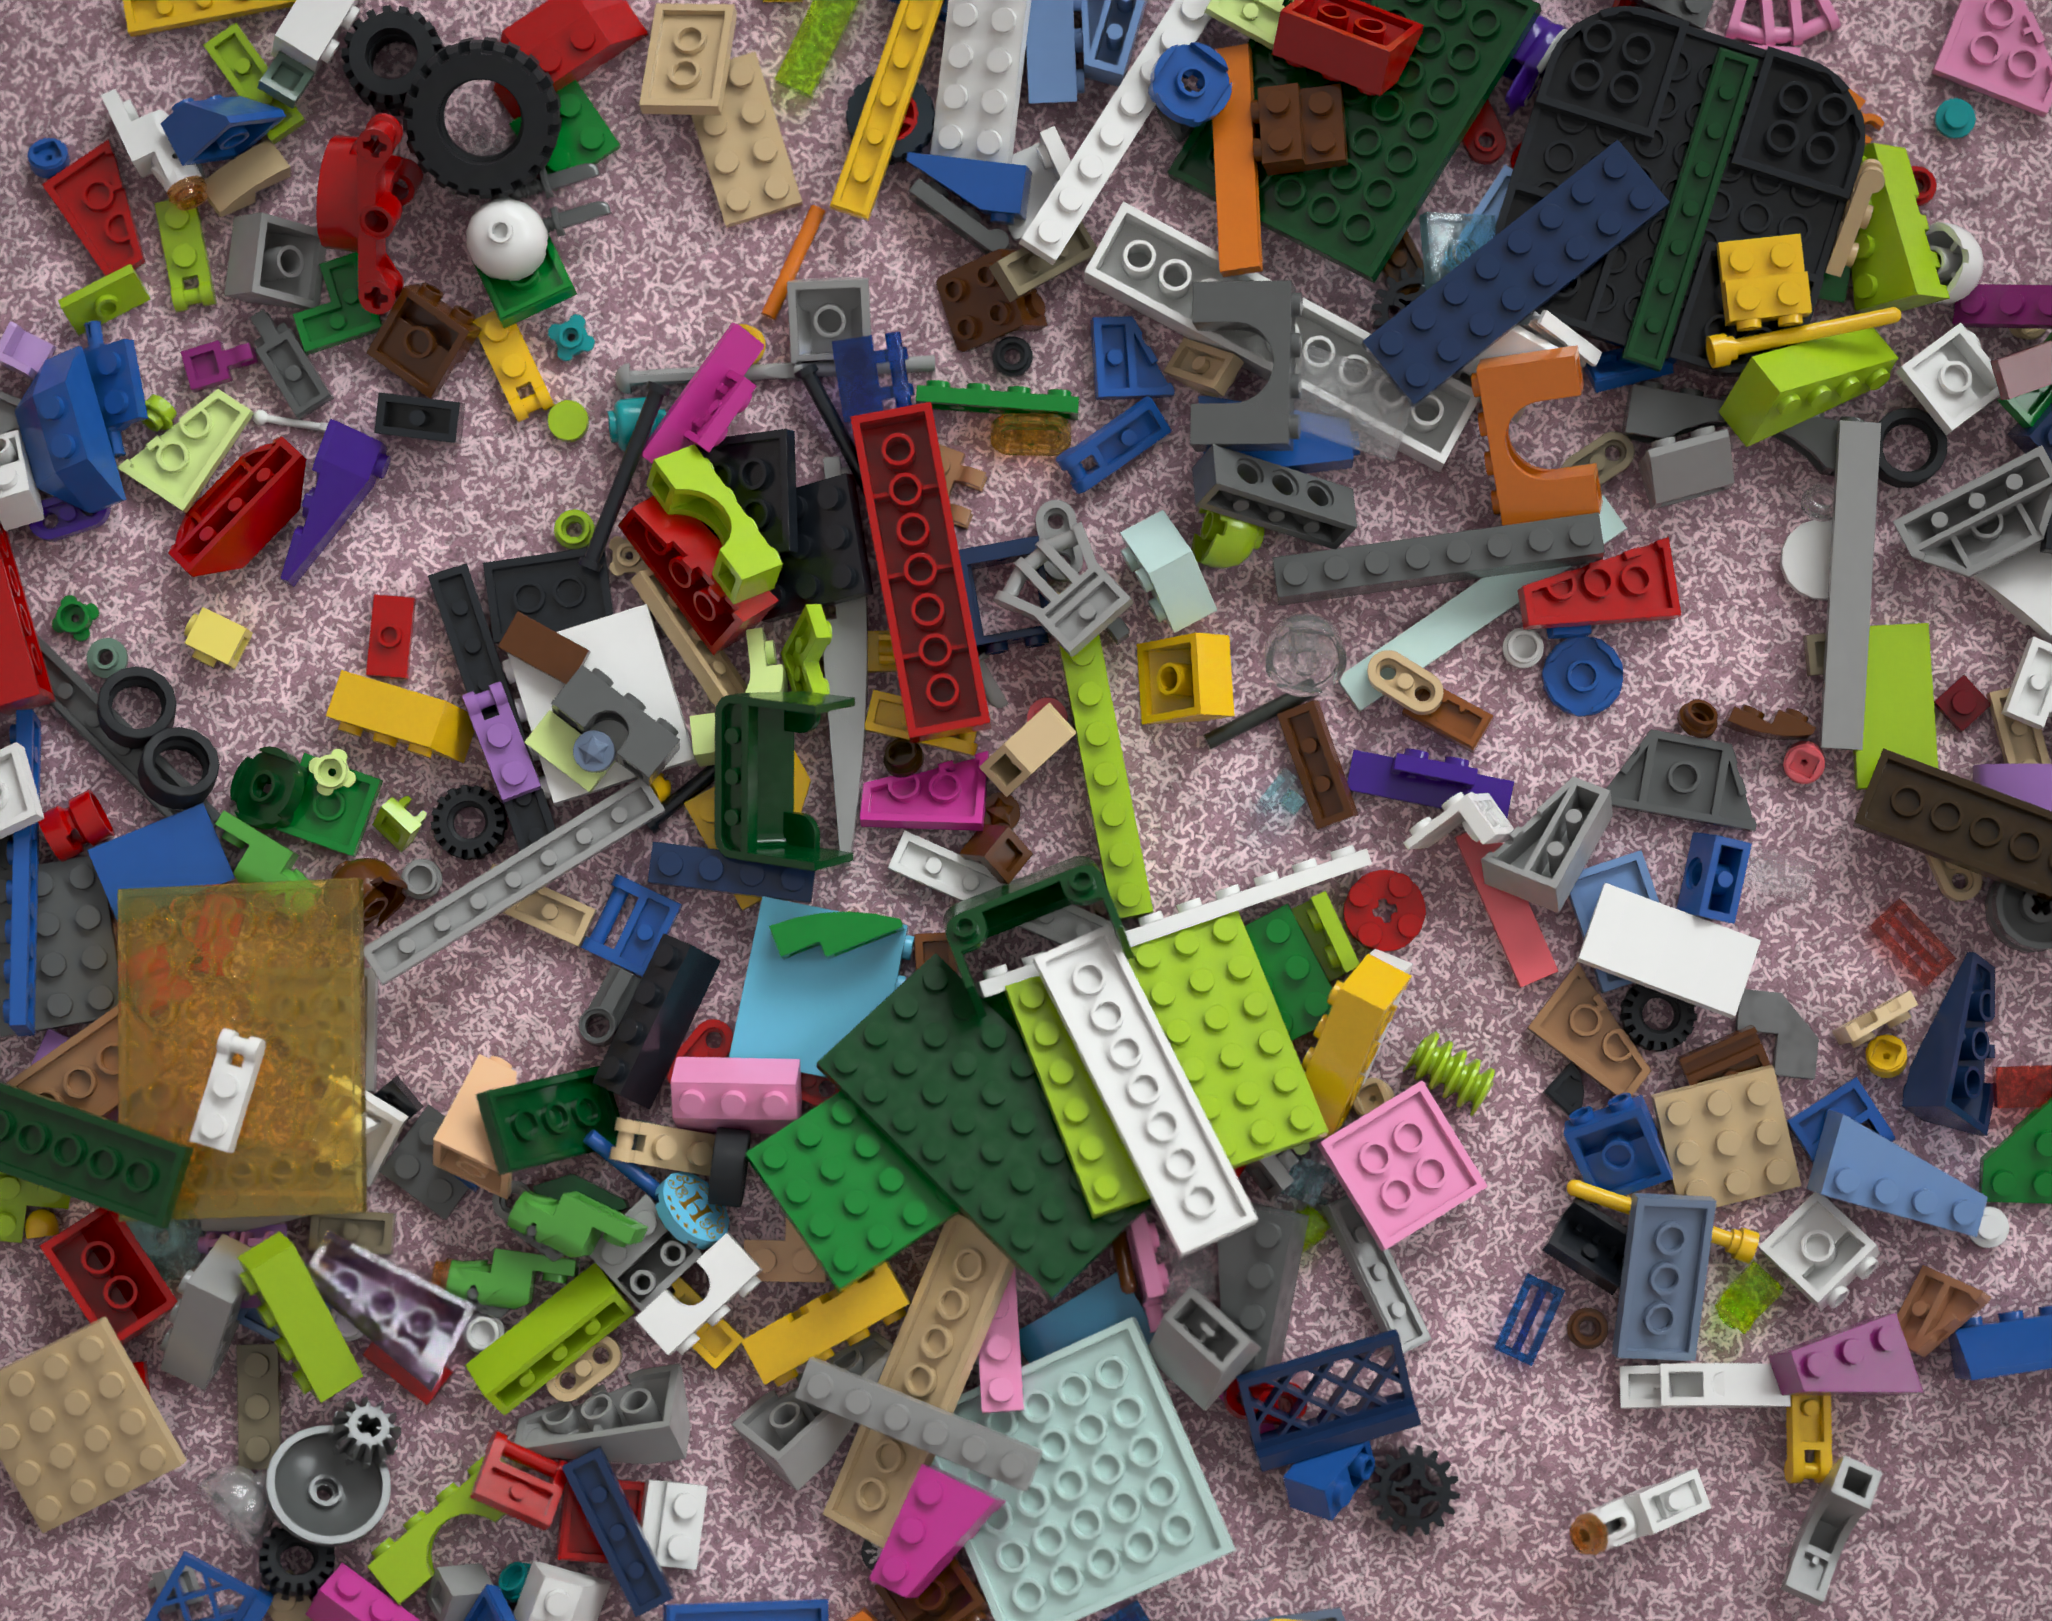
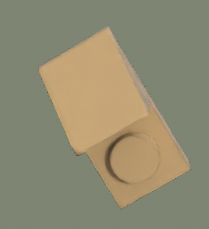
M1183 338L1163 372L1203 396L1218 397L1220 395L1224 397L1244 362L1233 353Z

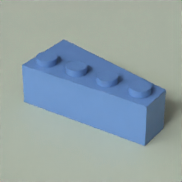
M1031 0L1026 41L1029 104L1077 102V93H1085L1084 69H1076L1075 53L1083 52L1082 28H1074L1073 13L1081 11V0Z
M1828 1109L1806 1189L1827 1197L1977 1237L1988 1199L1987 1196L1846 1115Z

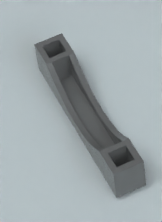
M1642 381L1639 385L1633 384L1628 391L1621 433L1628 436L1632 441L1651 444L1663 438L1677 437L1708 426L1730 427L1719 413L1728 395H1721L1720 399L1704 397L1703 391L1693 388H1681L1679 392L1663 390V384L1653 381ZM1820 413L1772 435V437L1788 444L1805 457L1820 474L1835 477L1837 420L1824 418V413ZM1840 417V420L1865 422L1863 419L1856 417Z

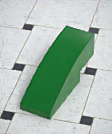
M861 912L818 913L792 918L769 926L783 960L820 945L826 958L829 960L905 930L899 918Z

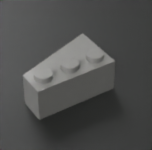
M1573 776L1537 808V814L1523 827L1517 826L1509 834V839L1494 853L1488 852L1481 859L1484 883L1559 913L1613 817L1611 791Z
M222 1234L195 1272L192 1270L186 1272L178 1288V1293L183 1294L182 1299L177 1301L169 1317V1322L174 1323L173 1328L171 1327L168 1330L160 1346V1350L165 1352L160 1367L161 1370L203 1390L209 1385L220 1369L240 1323L236 1319L242 1301H248L250 1298L249 1293L238 1276L244 1270L237 1257L252 1247Z

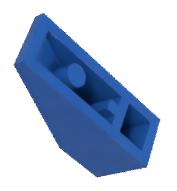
M907 152L906 160L914 168L986 216H991L990 222L1014 225L1015 219L1026 220L1032 171L1026 165Z

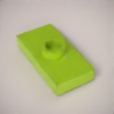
M129 264L59 299L58 302L78 336L86 333L84 323L101 321V324L151 300L134 268Z

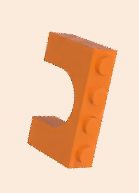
M1578 345L1480 359L1476 369L1477 372L1471 373V383L1474 397H1481L1483 412H1478V426L1481 437H1488L1490 451L1484 453L1485 467L1488 476L1494 475L1496 490L1491 491V503L1494 515L1501 514L1502 526L1598 512L1600 514L1603 499L1597 463L1557 469L1539 468L1531 465L1519 456L1511 443L1509 435V423L1513 416L1523 407L1534 402L1580 396L1582 394L1584 381Z

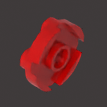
M1377 870L1362 876L1349 889L1343 905L1344 922L1350 935L1362 946L1382 952H1392L1407 946L1421 932L1426 916L1425 900L1419 887L1407 875L1392 870ZM1383 898L1386 899L1388 905H1395L1396 912L1390 915L1391 921L1387 923L1383 922L1382 917H1374L1373 909L1379 907V899L1382 900Z

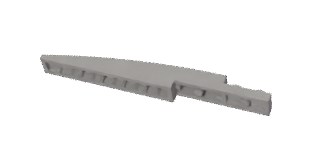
M839 456L823 458L825 479L845 473L850 474L849 467H841ZM867 596L835 605L837 619H826L832 627V640L823 652L825 678L829 683L830 695L855 698V706L828 712L839 851L852 853L860 803L866 739L865 721L868 702ZM851 862L843 863L841 865L842 867L851 866Z

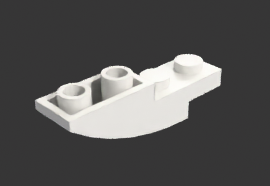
M1680 1363L1620 1366V1399L1622 1409L1791 1407L1790 1395H1781L1771 1364Z

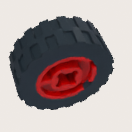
M872 75L865 78L864 83L856 86L853 96L849 97L847 103L846 122L851 141L874 78ZM916 83L888 165H895L897 162H908L906 160L907 152L921 154L922 149L928 146L931 141L935 112L931 96H928L927 89L922 84Z

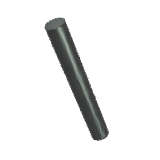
M1311 680L1203 736L1209 748L1213 749L1276 717L1277 714L1319 695V691L1314 681Z

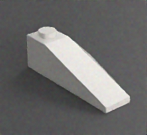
M533 1560L513 1615L516 1621H597L611 1582Z

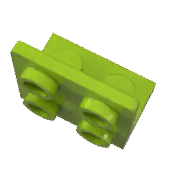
M1326 891L1292 908L1330 981L1356 969L1360 963Z

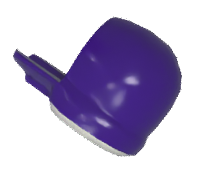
M1541 14L1503 73L1504 77L1513 81L1505 98V102L1510 108L1507 113L1509 117H1512L1521 107H1526L1532 96L1538 93L1550 56L1561 37L1568 31L1563 25L1555 24Z

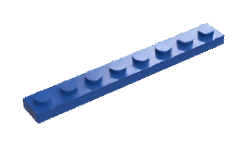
M33 709L16 710V724L10 725V744L17 742L25 748L40 801L41 721ZM38 822L13 833V840L7 842V860L9 865H13L12 880H7L6 899L9 905L12 904L11 919H6L5 938L7 944H11L10 959H5L4 978L6 984H10L9 999H4L3 1018L5 1024H9L18 1037L35 1036L39 866Z

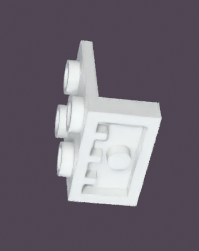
M1055 126L1040 132V143L1013 154L1012 164L1026 165L1032 171L1026 220L1015 219L1014 225H1007L1014 241L1021 240L1071 162Z
M1460 792L1441 806L1444 812L1433 820L1430 817H1426L1415 824L1409 830L1412 836L1403 843L1408 850L1429 848L1460 824L1463 825L1467 834L1475 842L1480 840L1482 844L1504 843L1509 839V834L1514 828L1489 793L1474 794L1470 792L1463 795Z

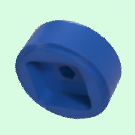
M44 138L36 141L31 145L27 153L32 172L41 178H52L70 165V157L66 145L55 138Z

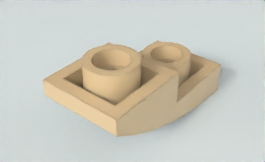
M269 139L243 152L215 171L205 180V185L200 191L221 218L256 203L255 192L291 177V167Z

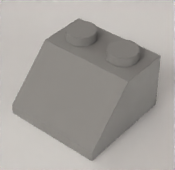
M263 212L234 217L224 296L260 305L310 309L319 306L323 279L319 264L325 262L326 248L320 243L317 228Z

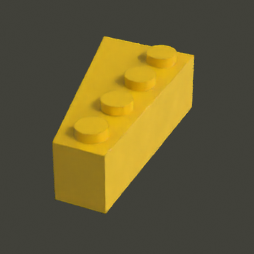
M1370 954L1365 956L1344 983L1337 981L1327 1000V1003L1332 1005L1329 1016L1326 1014L1322 1016L1313 1035L1319 1039L1316 1048L1311 1046L1301 1063L1303 1070L1306 1071V1078L1329 1131L1327 1136L1323 1137L1325 1139L1338 1132L1345 1123L1365 1079V1076L1361 1075L1360 1072L1365 1073L1381 1045L1377 1041L1381 1038L1388 1023L1392 1021L1398 1008L1393 1003L1401 992L1407 988L1412 975Z
M886 1261L838 1293L835 1288L829 1293L827 1292L795 1312L789 1313L741 1340V1343L764 1385L774 1381L775 1385L779 1387L799 1376L795 1368L807 1362L809 1358L815 1357L826 1361L835 1356L832 1347L846 1340L849 1347L869 1337L871 1333L868 1327L883 1320L885 1326H888L903 1318L907 1314L904 1307L911 1304V1301L889 1261Z

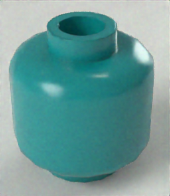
M646 397L617 400L614 410L607 412L611 443H618L622 451H625ZM659 409L649 437L665 417V409Z

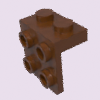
M997 249L938 277L936 286L956 348L960 352H969L1013 331L1033 332L1048 326L1044 315L1046 310L1045 304L1037 293L1036 288L1009 302L989 269L995 262L1017 250Z

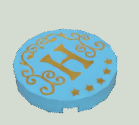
M682 1171L672 1173L656 1188L655 1196L658 1195L659 1199L656 1209L659 1218L665 1228L677 1240L685 1244L691 1241L694 1244H698L695 1247L698 1249L712 1247L728 1232L729 1217L726 1206L708 1203L709 1184L703 1179Z

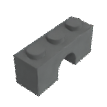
M582 665L551 702L552 712L580 734L590 731L595 724L603 720H614L621 723L626 728L628 737L616 752L617 762L650 786L679 751L680 739L676 737L679 732L665 719L659 717L655 721L644 712L646 706L632 694L626 693L623 696L611 686L614 682L604 672L597 668L590 671Z

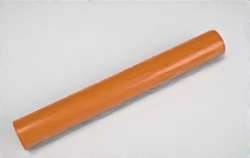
M811 205L761 312L762 315L776 320L787 297V281L795 280L826 213L824 209Z

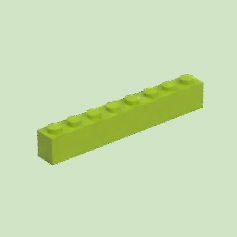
M1097 635L1074 657H1071L1059 644L1058 647L1074 729L1077 732L1076 739L1103 878L1120 920L1125 921L1152 914L1154 911L1100 635Z

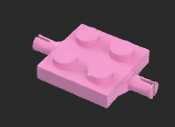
M1143 1213L1126 1229L1142 1300V1308L1146 1311L1150 1333H1155L1163 1317L1162 1299L1164 1293H1167V1288L1170 1286L1165 1264H1157L1155 1257L1157 1247H1160L1156 1225L1154 1222L1147 1223L1146 1215Z

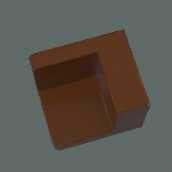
M984 824L983 831H976L959 852L965 860L981 861L1001 884H1010L1033 855L1009 826Z

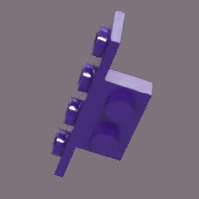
M1405 748L1404 754L1396 753L1394 757L1353 750L1347 779L1349 789L1352 792L1443 809L1441 806L1460 792L1463 795L1470 792L1474 794L1489 793L1505 817H1508L1514 781L1477 774L1478 769L1469 767V760L1446 756L1444 762L1428 759V752Z

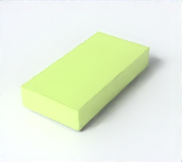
M549 710L524 743L591 793L612 765L600 773H590L583 770L577 764L573 755L575 741L582 734Z

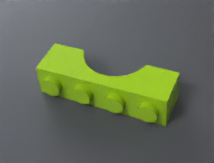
M695 444L654 459L646 486L667 514L687 515L701 520L718 535L722 548L719 551L712 576L733 605L774 589L783 565L780 556L761 535L756 522L751 517H748L738 504L733 491L726 487L715 473L710 460L701 454Z
M485 1455L467 1470L471 1477L460 1487L453 1482L435 1497L439 1505L426 1514L421 1509L403 1525L407 1532L396 1542L389 1537L371 1552L375 1560L367 1566L368 1569L398 1605L405 1602L433 1578L435 1573L432 1562L434 1539L440 1528L448 1520L462 1514H475L496 1522L506 1515L501 1511L469 1498ZM501 1457L500 1461L506 1463Z

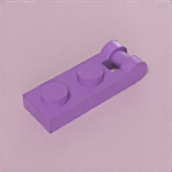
M499 681L488 685L489 690L474 694L472 691L461 696L501 801L504 803L539 790L541 785L510 708L504 688ZM495 705L499 715L484 720L481 709Z

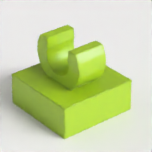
M409 796L401 798L399 802L391 797L380 807L372 824L400 852H403L414 841L427 816L424 810L417 816H412L406 810L412 800Z

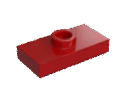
M374 594L366 668L367 676L408 679L416 605L414 597Z

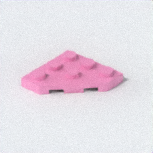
M1960 0L1931 73L2043 118L2048 114L2052 104V60L2044 45L2045 39L2032 11L2029 12L2025 1Z

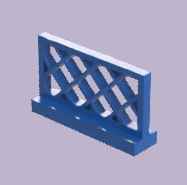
M184 1551L144 1621H161L159 1615L161 1608L175 1603H180L184 1620L192 1621L186 1600L205 1595L209 1596L214 1615L194 1621H223L232 1618L231 1621H262L274 1595L261 1586L257 1590ZM186 1565L202 1574L205 1588L187 1593L183 1592L179 1577ZM211 1579L220 1584L212 1585ZM173 1587H175L177 1595L168 1598ZM231 1589L244 1596L238 1609L221 1613L215 1593Z

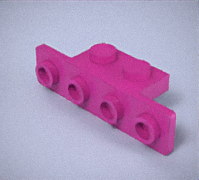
M731 323L649 437L641 456L653 464V460L694 444L707 452H710L713 447L719 445L726 437L728 426L734 417L744 411L752 399V392L757 386L744 377V375L763 350L764 344L740 325Z

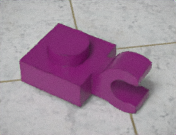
M217 340L180 352L190 388L195 393L232 382L233 378L230 369L243 368L259 363L255 347H251L250 343L225 350L223 343Z

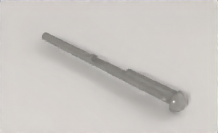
M935 355L872 358V360L867 361L849 359L809 361L792 364L791 362L752 364L744 377L750 381L796 378L794 374L797 371L813 363H816L819 369L816 372L818 377L935 371ZM626 363L616 371L615 383L618 389L626 394H632V387L647 385L648 381L659 385L688 384L700 367L635 371L631 370L630 363Z

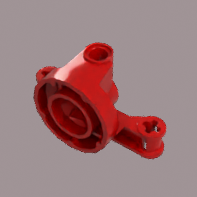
M386 113L373 116L359 137L335 135L329 140L320 168L316 204L317 231L321 245L326 249L358 253L359 302L365 310L376 315L390 311L395 303V298L403 290V276L386 253V237L391 234L400 220L403 211L402 207L413 199L423 182V172L416 162L401 156L392 155L394 149L402 140L403 129L395 117ZM399 179H402L408 187L399 186L397 184Z

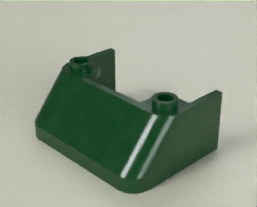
M792 691L737 693L724 696L718 701L715 709L714 838L718 850L724 856L732 859L817 871L853 861L852 852L820 848V830L817 822L806 813L794 812V732L806 733L814 730L820 722L821 713L855 706L854 697Z
M1085 856L1072 857L1011 881L1010 884L1001 885L958 902L946 911L943 917L946 937L979 1019L987 1016L964 954L980 948L989 937L1073 904L1087 906L1102 900L1126 959L1134 958L1107 885L1097 864L1092 859Z

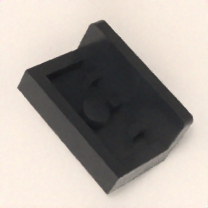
M1575 1197L1558 1219L1542 1251L1613 1295L1621 1284L1628 1227L1621 1225L1599 1211L1594 1205Z

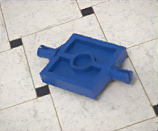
M89 321L84 323L88 347L83 351L114 458H119L126 455L121 432L133 423L148 419L134 340L121 339L104 344L101 321Z

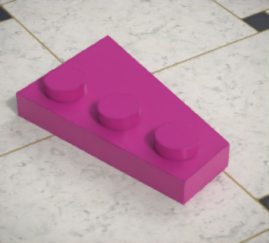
M989 751L975 754L974 759L955 764L953 760L939 763V768L914 773L908 777L889 776L863 783L860 811L861 827L983 831L988 777L979 766L990 757Z

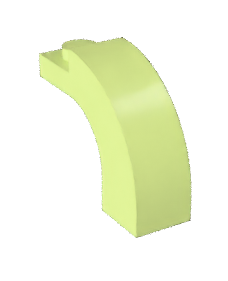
M762 628L747 629L750 680L745 693L788 692V676L783 664H777L774 640L767 641ZM715 713L689 716L693 755L699 767L715 765Z

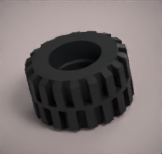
M391 5L382 6L383 13L376 15L374 9L366 12L369 19L362 22L358 18L352 24L356 31L354 34L347 32L344 38L347 48H342L341 57L345 62L342 66L345 75L361 101L367 106L371 104L374 110L381 114L384 113V110H388L392 116H400V110H405L404 102L412 84L411 82L428 59L444 48V45L435 27L430 21L426 22L422 14L417 11L411 14L408 7L399 6L398 11H393ZM404 42L416 48V63L406 75L396 79H385L374 73L373 63L375 57L386 45Z

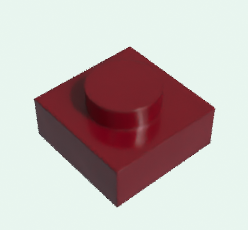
M1962 675L1934 701V706L1959 733L1964 731L1991 706L1989 700L1965 675Z

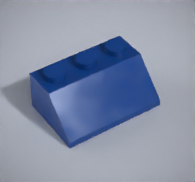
M2052 1305L2039 1307L2040 1315L2024 1317L2023 1310L1998 1313L1999 1321L1983 1323L1982 1316L1971 1317L1948 1337L1955 1378L1972 1381L2051 1369Z

